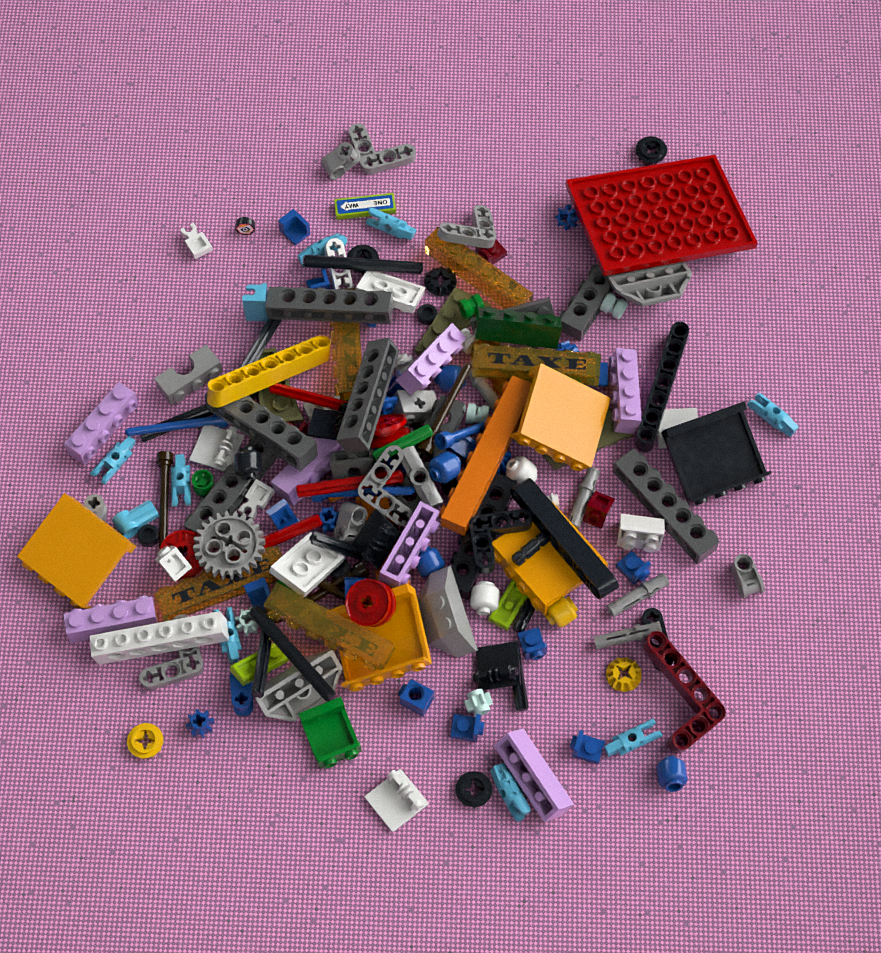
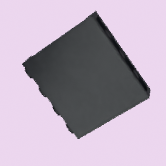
M745 401L667 428L661 432L688 504L695 502L696 506L708 502L707 497L714 495L715 499L727 495L726 490L734 488L736 492L747 488L746 483L751 481L754 482V485L766 481L765 476L772 474L771 471L767 472L745 416L744 411L747 410Z

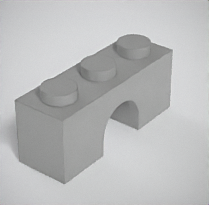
M207 345L189 355L191 365L194 368L189 374L180 375L171 367L154 378L158 390L170 405L181 402L186 395L199 390L203 384L217 378L223 372L221 362Z

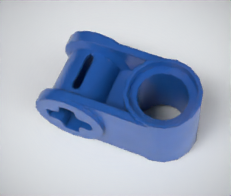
M230 673L231 701L234 712L242 717L248 716L254 708L253 696L251 695L253 681L242 686L236 677Z

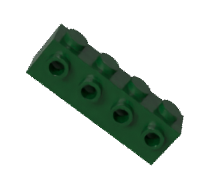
M478 307L474 326L475 339L551 349L558 348L562 330L561 318L555 315H538L533 312L522 313L511 309L498 310L493 307Z

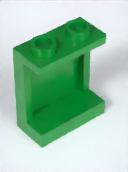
M341 697L298 713L319 769L323 767L325 769L332 768L337 765L338 761L345 758L346 760L354 759L362 752L360 742H358Z

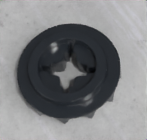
M644 137L636 145V155L639 156L640 161L643 160L646 164L654 163L655 165L659 161L662 162L667 155V146L658 137ZM648 149H649V150L655 149V152H654V153L651 152V153H648V154H647Z
M357 245L347 255L350 258H361L362 254H364L366 259H379L378 252L369 245ZM353 270L354 273L360 272L362 275L366 272L365 270Z
M440 266L436 269L432 268L430 272L426 273L424 284L431 294L446 296L452 293L456 287L457 279L455 273L450 268L446 269ZM440 276H442L444 280L441 286H439L438 279Z
M470 771L458 779L455 792L458 800L465 807L468 806L475 809L476 807L484 806L491 798L492 784L483 773ZM472 781L475 782L476 788L481 790L476 793L475 798H473L471 792L464 791L471 789Z

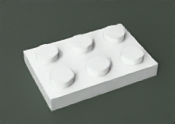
M366 271L355 290H384L392 292L394 308L413 314L425 293L426 287L378 271Z
M312 532L275 562L269 570L272 575L303 598L342 564L345 558L342 554L312 545L309 540Z

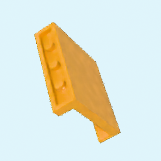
M542 363L531 367L528 376L532 377L533 380L518 432L512 433L510 437L517 440V443L520 445L534 448L535 452L553 457L552 459L555 462L569 465L572 470L582 471L591 468L611 398Z
M64 493L17 557L23 561L21 565L31 572L35 570L39 574L37 578L46 584L50 582L55 586L53 590L62 597L65 595L71 599L69 603L75 608L90 609L91 607L88 603L126 552L132 553L137 546L74 497Z
M560 511V513L566 518V520L572 525V527L577 531V533L595 552V554L600 558V560L606 565V567H608V563L605 561V559L596 551V549L587 541V539ZM532 522L529 530L504 534L493 541L492 544L495 563H499L502 566L505 575L516 582L518 590L523 595L526 594L532 606L537 611L540 610L545 616L549 606L575 590L583 582L550 542L544 547L540 546V550L529 559H525L521 566H517L512 561V555L517 551H521L520 548L531 539H536L535 536L540 533L539 529Z
M409 584L392 588L396 598V609L391 620L383 626L374 628L358 625L348 616L345 605L326 611L328 620L334 623L335 633L340 632L339 628L335 626L336 624L344 628V630L346 629L357 635L347 637L348 642L352 644L351 646L343 642L345 641L344 638H341L342 641L337 639L346 681L341 683L342 687L351 692L361 691L364 689V686L370 684L379 685L388 678H401L406 672H419L424 670L425 666L432 664L416 591ZM369 601L368 605L372 606L373 601ZM360 637L379 646L376 651V647L370 644L369 648L373 649V651L366 650L369 654L375 653L374 657L354 648L355 646L359 647L362 643V640L359 639Z

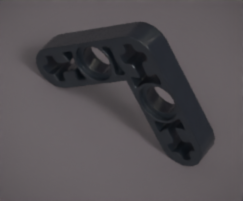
M519 509L481 514L470 519V537L475 567L479 573L489 574L495 569V556L491 536L524 532L531 528L532 515L528 510ZM520 518H524L525 522L521 523ZM497 520H504L507 524L503 527H498L495 525V522ZM476 524H481L482 528L478 529ZM479 541H486L488 543L485 548L476 546ZM486 555L488 565H483L482 556Z

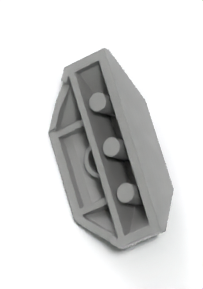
M684 261L610 276L608 281L617 294L634 305L644 307L680 299L692 277V271Z
M451 566L430 573L417 597L428 644L457 658L478 651Z
M328 649L305 657L335 691L343 667L333 650ZM294 665L265 684L264 696L262 698L254 697L266 717L293 722L299 719L298 713L326 702Z

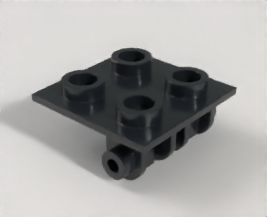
M348 403L341 404L339 411L314 408L307 436L336 440Z
M375 508L352 544L362 553L363 557L361 560L364 563L369 564L370 562L376 569H379L401 536V533Z
M518 641L477 647V671L473 673V681L478 682V689H483L484 691L521 685Z

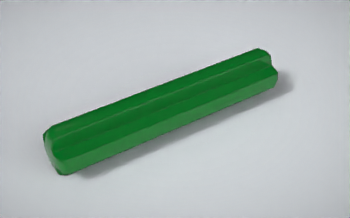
M426 424L373 451L372 455L377 462L387 447L397 445L404 449L414 446L433 436V431ZM396 449L394 451H388L390 457L398 454L399 452Z

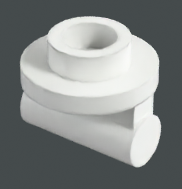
M407 353L398 355L394 367L395 372L399 370L403 373L413 363L412 355L407 356Z

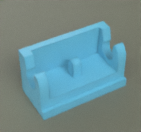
M267 283L247 285L246 290H254L255 294L242 296L246 321L267 322L268 315L265 309L268 295Z

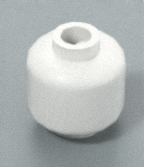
M518 456L508 461L506 477L516 480L517 484L527 478H531L534 482L536 481L537 467L527 458Z
M478 582L471 589V608L482 616L490 615V612L496 611L499 606V589L492 582Z

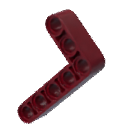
M653 631L643 642L645 653L696 713L694 717L668 738L667 744L669 749L673 753L678 754L687 750L721 722L726 715V709L662 632ZM650 639L657 640L660 647H653L650 644ZM665 656L671 657L674 665H668L665 662ZM685 674L689 682L683 683L679 675ZM695 691H698L703 695V701H699L695 698ZM709 709H714L718 713L717 719L710 716ZM692 723H698L701 726V733L693 730ZM679 736L684 740V747L676 744L675 737Z

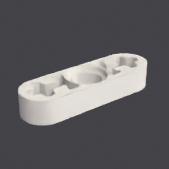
M333 238L327 242L324 248L325 256L335 257L334 250L329 249L334 244L335 247L339 248L336 252L337 257H346L344 244L341 240ZM328 268L333 289H339L341 285L340 278L344 277L342 281L344 286H348L346 290H353L350 270L344 269V272L337 273L334 269Z

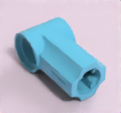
M148 500L130 511L124 510L113 517L112 522L120 534L129 539L135 536L142 526L158 518L159 514L153 503Z

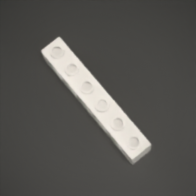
M218 611L90 635L91 657L99 665L225 642L229 641L228 624L224 615Z

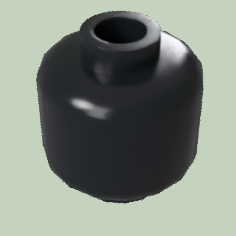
M254 447L240 448L233 456L235 474L242 476L243 480L255 479L256 475L262 472L261 453L256 451Z

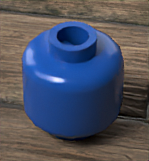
M460 365L441 366L440 369L442 371L434 378L435 384H438L441 391L450 392L462 367ZM466 377V379H465V381H464L462 387H465L466 381H467V377Z
M442 452L429 462V475L434 481L439 483H448L460 473L461 462L454 453Z
M428 545L425 552L420 551L418 555L420 561L416 569L421 577L426 578L430 573L438 571L445 566V561L437 548H430Z
M667 756L657 764L658 783L663 789L669 792H677L686 785L688 777L683 760L675 756Z

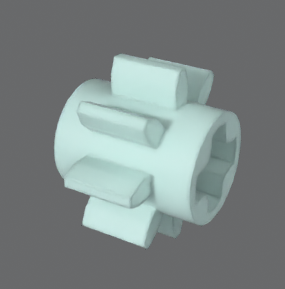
M252 607L245 611L241 609L240 617H235L236 622L240 623L237 625L238 632L244 630L246 636L253 632L258 634L257 629L259 625L254 620L249 621V619H252L249 615Z
M477 689L467 694L468 700H465L464 704L468 713L473 712L476 717V714H481L482 716L490 712L489 706L493 705V701L489 692L484 694L483 689Z

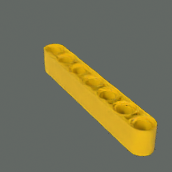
M315 336L208 382L207 403L212 407L225 406L326 363L330 357L331 340L326 336Z

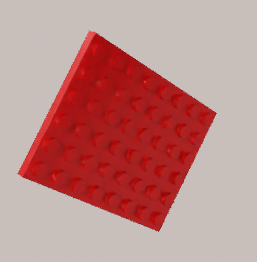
M716 155L567 179L565 182L566 189L603 276L757 248L758 242Z

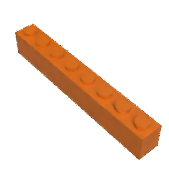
M513 375L509 382H505L501 391L503 395L501 399L495 401L493 406L494 413L492 417L488 416L485 421L484 428L486 429L484 433L479 434L476 439L475 445L477 447L475 451H471L467 457L466 463L468 465L466 469H461L457 478L459 482L456 488L452 487L448 496L450 500L447 506L443 505L439 517L441 518L442 527L463 536L466 535L469 529V521L476 515L513 440L510 435L517 432L532 383Z

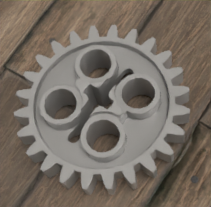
M226 511L225 517H221L217 513L216 520L209 517V524L202 522L204 530L197 529L199 537H194L196 545L193 546L194 552H197L195 553V558L199 560V566H205L206 573L212 570L214 578L220 573L222 580L225 579L226 575H230V579L233 580L234 574H238L242 578L243 571L250 574V566L257 568L256 561H262L260 554L265 553L263 546L266 544L265 539L262 538L264 537L263 531H259V524H254L252 517L246 521L245 513L238 517L237 511L233 513V516H229L228 511ZM222 530H229L227 534H220ZM242 538L249 539L247 542H240V539ZM213 548H219V549H220V550H219L218 552H216V553H211V552H210V550L213 549ZM233 556H238V557H240V558H239L238 560H236V561H230V560H229V559H230L231 557H233Z

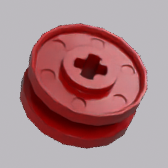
M404 414L380 416L370 448H381L410 433L409 429L404 427L407 423L406 416Z
M174 531L166 536L161 543L160 550L165 546H174L180 553L183 552L184 554L187 552V556L184 558L192 568L179 579L193 578L204 568L199 566V560L195 558V553L197 552H194L193 546L196 545L194 537L199 536L192 531Z
M372 579L357 581L346 594V612L350 619L358 625L374 628L383 626L391 620L395 613V594L390 586L381 581ZM369 601H373L372 606L368 605Z

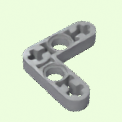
M355 123L349 128V137L354 149L359 151L361 146L369 147V150L366 152L359 151L361 155L359 164L365 174H375L411 164L416 159V149L411 144H403L375 152L367 129L363 124ZM357 131L361 134L360 140H358V135L355 133ZM391 156L394 160L392 162H385L383 158Z
M476 205L471 215L473 227L444 222L440 224L437 236L446 242L492 248L496 240V232L491 211L486 206Z
M391 445L385 449L358 487V494L364 501L378 509L397 525L406 526L413 515L412 510L382 488L404 456L403 450L399 446ZM396 449L399 451L397 455L400 458L398 460H392L390 465H393L394 467L390 469V467L387 464L382 463L381 460L384 458V460L387 461L390 457L388 451H394ZM379 466L387 470V475L383 479L375 476V469ZM370 484L373 486L372 491L375 494L378 493V490L382 492L377 497L375 503L371 501L374 496L371 494L365 496L363 494V486L367 487ZM381 498H390L392 506L389 509L381 508L379 505ZM396 503L400 505L397 510L402 513L404 511L408 512L407 517L409 520H402L401 522L398 520L399 515L394 512L393 516L389 514L394 509Z
M180 614L175 616L173 620L186 618L188 616ZM199 646L187 651L183 649L178 650L180 658L144 669L139 676L142 686L147 690H154L200 675L204 670V663ZM192 655L197 664V669L195 670L189 667L191 666L189 656ZM170 667H175L178 669V673L174 677L166 676V670ZM158 671H161L164 680L160 679ZM151 674L152 677H155L152 683L147 681V675Z

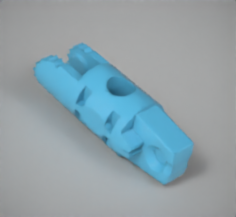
M371 207L368 213L380 219V221L368 218L366 225L400 239L406 238L411 240L415 236L416 229L407 225V222Z
M336 233L310 245L297 255L301 266H303L304 255L325 256L324 248L330 239L337 238L346 245L348 241L346 236ZM332 244L331 248L329 249L334 250L335 253V251L339 248L335 247L334 244Z
M761 393L755 396V400H750L747 403V406L757 415L787 436L791 437L798 429V425L787 413Z
M128 436L122 443L117 442L90 474L95 477L104 467L109 471L101 480V483L105 485L133 454L130 450L134 447L136 441L131 436Z
M184 454L175 455V466L171 467L172 507L178 506V495L185 494L184 502L186 506L191 505L190 465H186Z
M232 607L226 608V616L228 618L229 641L220 642L222 653L227 652L229 664L239 662L238 650H241L242 647Z
M654 718L612 737L613 742L604 746L607 756L610 757L617 753H620L622 756L662 737L661 731H655L646 737L642 732L656 724ZM629 738H634L635 741H629Z
M504 763L493 766L490 772L502 799L515 821H522L525 815L531 811L523 792Z

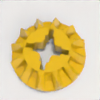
M617 657L609 663L606 669V679L609 685L620 692L634 690L642 678L641 668L636 663V660L633 661L628 657ZM629 668V677L627 678L626 676H624L623 678L619 679V670L621 669L622 671H624Z
M142 723L135 726L127 737L129 751L135 757L144 760L150 757L154 758L161 751L164 743L161 730L151 723ZM147 733L149 740L153 742L148 743L146 749H144L143 744L139 742L144 740Z

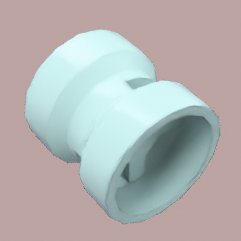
M609 292L604 298L600 310L605 313H611L614 318L619 320L626 310L628 301L618 299L615 294Z
M469 403L466 423L473 424L486 421L489 416L490 406L483 405L479 407L474 403Z

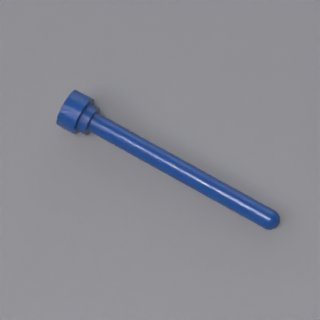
M213 414V417L131 427L125 430V434L127 436H136L209 425L226 428L228 423Z
M485 421L453 433L448 431L437 433L435 435V444L440 450L450 448L454 441L484 431L486 429L484 428Z
M412 486L382 487L391 495H412L415 492ZM373 487L364 488L363 493L365 496H367L368 494H371L372 496H379L380 494H382V492L379 490L378 493L375 494L372 491ZM357 489L311 496L313 502H323V500L329 497L360 496Z

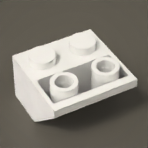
M621 514L616 546H621L627 550L638 548L646 552L660 551L665 532L664 519Z

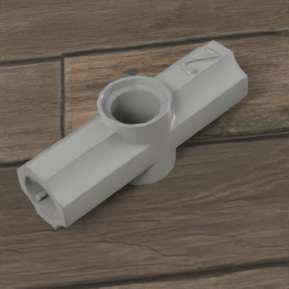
M410 446L402 449L404 456L401 464L420 500L435 509L444 502L415 447ZM419 474L426 476L425 481L422 483L415 482V477Z

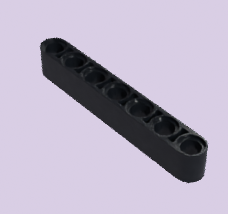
M675 322L671 326L642 415V421L637 431L635 445L641 452L651 451L657 439L658 430L662 423L689 336V326L684 322ZM647 420H653V421H655V422H654V423H650V422H648Z
M527 478L510 488L514 501L521 509L528 510L531 513L534 525L540 532H544L549 537L550 544L597 599L601 600L619 588L618 581L612 572L531 478Z

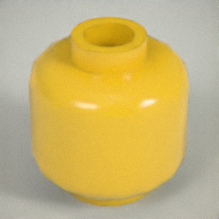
M564 596L548 607V613L545 617L552 626L556 624L558 627L563 628L577 618L576 612L578 608L569 596Z

